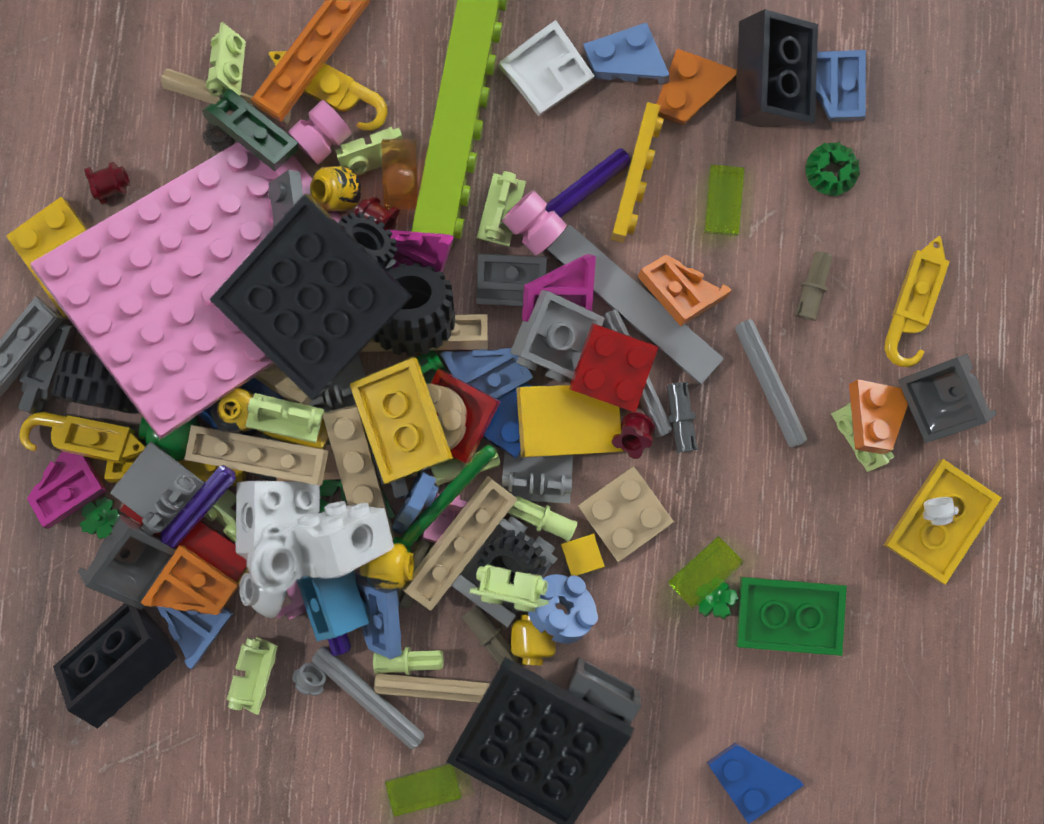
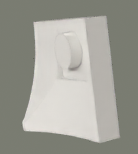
M556 20L524 42L498 64L499 69L519 90L538 117L592 81L595 77Z

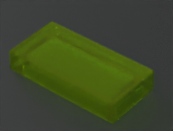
M710 165L704 233L728 236L739 235L745 167Z
M718 536L670 579L668 584L693 610L743 564V560Z
M449 763L385 781L393 817L462 798L455 767Z

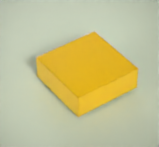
M594 533L561 544L571 576L581 575L605 567Z

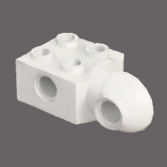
M298 481L237 482L236 553L247 559L251 549L266 535L276 532L285 533L286 529L298 524L297 520L310 514H319L320 485ZM250 573L244 574L241 578L239 590L242 603L245 606H252L256 612L265 617H276L285 600L286 591L277 594L265 592L254 583Z
M344 501L334 502L325 506V511L320 514H310L297 520L298 524L286 529L285 533L276 532L266 535L256 543L247 557V568L254 583L265 592L277 594L285 592L294 585L296 580L304 576L315 578L340 577L387 553L394 548L385 508L369 507L368 503L350 506L346 505Z

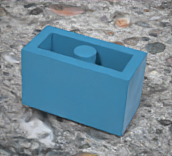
M354 570L340 577L315 578L304 576L296 580L317 641L335 638L369 624L366 605L360 597L355 582Z

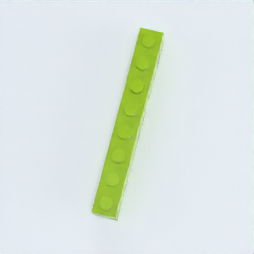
M457 0L411 231L454 236L451 248H454L455 238L461 239L465 219L460 218L462 206H468L471 186L466 185L468 173L474 174L476 168L477 153L472 151L474 141H480L482 137L484 120H479L481 107L487 108L490 88L485 87L487 75L493 76L496 55H492L494 43H500L503 23L498 22L500 10L506 11L508 0Z

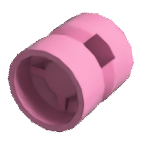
M322 100L309 112L308 121L301 119L287 133L298 142V147L318 166L331 154V146L341 145L352 134V131L337 112Z
M532 190L504 216L502 222L514 235L522 234V243L536 256L556 240L567 224L555 211L547 212L545 210L547 203L535 190Z

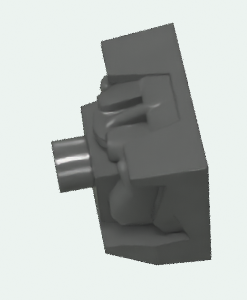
M968 353L898 379L925 443L985 424L997 414L995 410L988 409L978 379L974 374L969 373L973 366Z
M119 515L113 525L112 535H108L104 539L89 568L86 570L80 567L78 573L86 587L142 610L144 605L141 601L177 548H171L167 544L160 541L161 537L155 533L153 535L146 534L142 530L141 524Z
M580 657L578 658L564 690L630 725L641 708L640 690Z

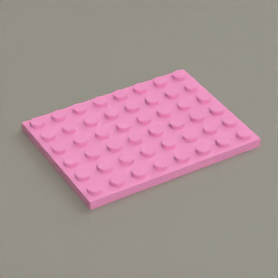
M237 142L30 263L32 270L159 439H162L274 364L209 299L273 229L269 183L287 170L297 171L301 175L303 195L309 194L311 196L310 183L312 178L294 155L276 171H273ZM337 211L327 212L337 223L342 218Z

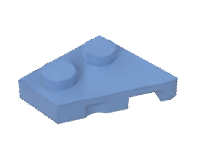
M647 22L583 44L585 56L595 79L612 80L620 78L624 81L638 82L639 77L658 79V84L669 83V72Z
M866 50L817 52L816 96L829 121L865 120Z
M423 471L418 473L409 491V496L406 497L392 525L394 532L403 535L420 513L423 505L428 507L431 505L438 491V487L434 485L436 478Z
M355 573V582L360 597L366 605V614L369 620V624L362 626L363 636L368 649L389 659L402 655L397 590L373 589L368 584L366 577Z

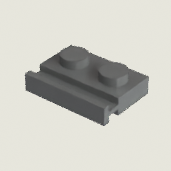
M478 253L476 304L523 306L524 285L546 275L547 256Z

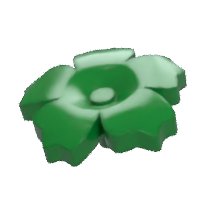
M104 497L103 499H97L96 504L91 501L83 506L82 516L87 519L79 524L82 532H88L89 534L97 532L99 539L112 533V525H114L117 517L121 515L118 509H113L114 500Z
M715 579L712 582V587L709 584H705L699 587L696 592V597L700 599L698 601V611L704 617L713 612L715 618L720 617L725 620L726 617L731 615L729 607H734L735 602L739 600L737 591L729 589V585L723 579Z

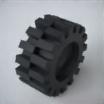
M354 212L348 213L347 216L344 215L338 224L385 269L397 250L394 247L397 244L396 240L390 238L392 236L390 229L384 231L385 224L381 221L379 224H376L374 222L375 217L371 215L367 219L364 213L358 212L357 215Z
M509 530L506 534L504 531L500 532L488 543L479 555L481 559L477 562V568L480 566L485 567L489 564L508 569L502 561V556H509L519 563L523 573L543 577L546 571L544 564L547 561L546 556L539 557L543 552L541 546L533 547L535 539L531 537L526 541L524 539L526 533L520 531L515 537V530ZM511 571L509 583L514 584L515 573Z

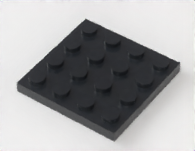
M304 194L209 300L311 400H315L412 298V295L309 194Z
M505 657L446 762L556 824H574L632 737L634 728Z

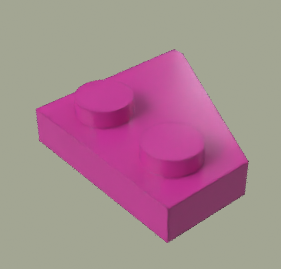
M390 230L392 232L390 238L395 239L397 243L394 246L397 250L393 257L396 261L392 266L393 268H397L399 264L406 263V266L420 263L421 267L429 265L435 268V272L441 271L443 273L454 236Z
M585 254L524 285L522 320L529 321L541 290L549 291L592 311L596 256Z
M61 452L55 462L50 461L43 472L42 480L34 486L27 500L42 527L50 529L107 490L88 457Z

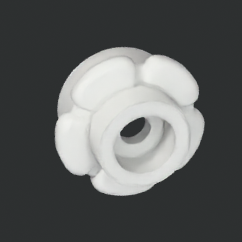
M937 497L924 502L925 511L923 512V517L926 520H931L933 525L951 523L953 515L959 512V509L954 507L953 499L950 497Z

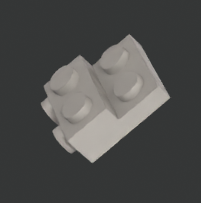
M541 290L528 322H522L510 353L518 356L517 364L533 371L536 370L537 365L547 369L546 377L564 384L566 378L571 380L573 378L591 324L602 326L605 318L549 291Z

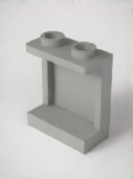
M510 516L508 520L504 518L501 520L451 585L506 627L510 625L519 611L514 608L515 603L502 600V604L481 601L482 595L470 593V589L480 587L481 581L476 579L477 562L481 559L479 555L488 543L500 532L504 531L506 534L509 530H515L516 537L520 531L524 533L528 528L513 516ZM525 535L524 539L528 541L530 537ZM538 536L533 547L541 546L543 552L539 557L546 556L547 562L544 564V567H546L544 576L558 558L552 554L555 547ZM502 556V561L508 569L514 573L517 571L523 572L516 560L509 556Z

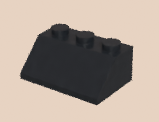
M767 9L739 21L735 121L760 127L815 124L818 24Z
M124 603L58 661L53 668L67 711L98 729L131 698L141 692L159 673L168 668L177 658V655L169 637L144 608L140 610Z

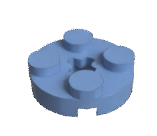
M555 574L542 578L548 581V589L546 594L541 595L540 598L549 600V603L536 608L534 612H528L533 625L541 633L545 630L553 635L552 640L558 643L569 644L581 640L598 620L595 602L586 589L585 582L580 577L574 575L567 577ZM558 603L563 604L568 610L567 614L562 609H557L556 605Z

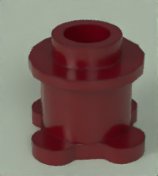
M111 162L109 167L93 172L91 167L84 169L89 182L90 192L93 198L99 200L102 205L108 203L107 197L118 193L121 195L127 194L126 187L130 186V179L123 166L118 167L115 162Z
M372 197L369 200L364 199L359 203L355 210V215L361 212L364 213L366 219L369 215L375 217L374 222L376 224H379L380 221L385 224L383 228L385 231L396 228V219L400 210L395 206L388 210L380 204V200L377 197Z
M632 412L624 416L621 422L622 431L620 434L613 436L612 444L614 447L626 451L629 457L639 459L643 454V450L650 448L652 445L655 425L647 415Z

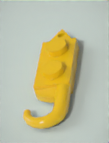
M270 51L268 54L276 66L287 51ZM327 64L323 65L303 92L320 102L324 100L338 112L352 109L360 99L372 105L377 112L376 118L370 123L358 122L356 125L357 128L364 131H373L380 128L388 115L385 100L378 93L357 83L353 78Z
M941 236L936 237L921 251L916 250L913 252L892 314L893 318L885 339L884 350L887 358L899 367L908 368L915 366L924 355V351L920 349L915 356L904 358L898 353L897 347L902 333L916 334L923 331L929 325L950 263L945 258Z
M38 412L29 416L23 422L19 434L21 444L28 450L36 451L37 446L31 443L29 438L31 430L39 425L52 427L51 442L54 447L62 452L124 465L126 460L139 456L146 448L135 436V431L129 427L47 412Z

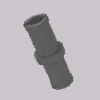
M688 382L666 385L671 415L668 416L669 423H673L676 453L698 450L693 420L696 419V413L691 410Z

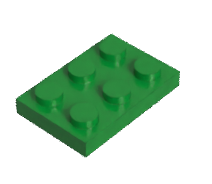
M740 576L735 646L739 648L843 656L847 586Z

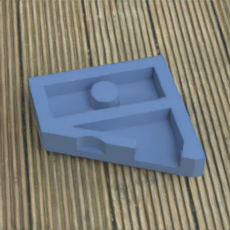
M512 348L465 352L445 351L441 353L454 377L495 399L533 379L528 368L516 363L518 356L510 353Z
M157 606L161 616L167 620L168 630L173 640L178 642L186 658L184 661L190 669L196 667L234 614L226 606L219 615L190 610H174L173 608Z

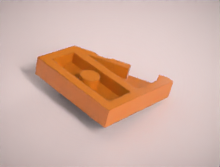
M677 48L668 71L670 75L669 83L663 84L656 103L660 105L658 116L685 125L722 88L734 80L737 70Z
M664 255L642 268L637 276L680 326H683L726 299L732 291L724 284H722L721 288L710 284L702 279L703 273L683 266L680 261L668 255Z
M856 380L850 383L849 392L855 450L877 454H886L892 451L908 406L902 389L863 380Z
M182 545L173 554L141 603L144 606L173 608L174 610H190L219 615L240 584Z

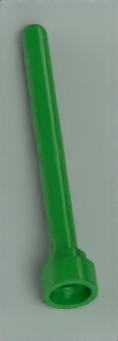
M489 445L483 447L401 537L394 538L393 543L403 544L407 551L410 552V546L495 457L496 451L494 447Z

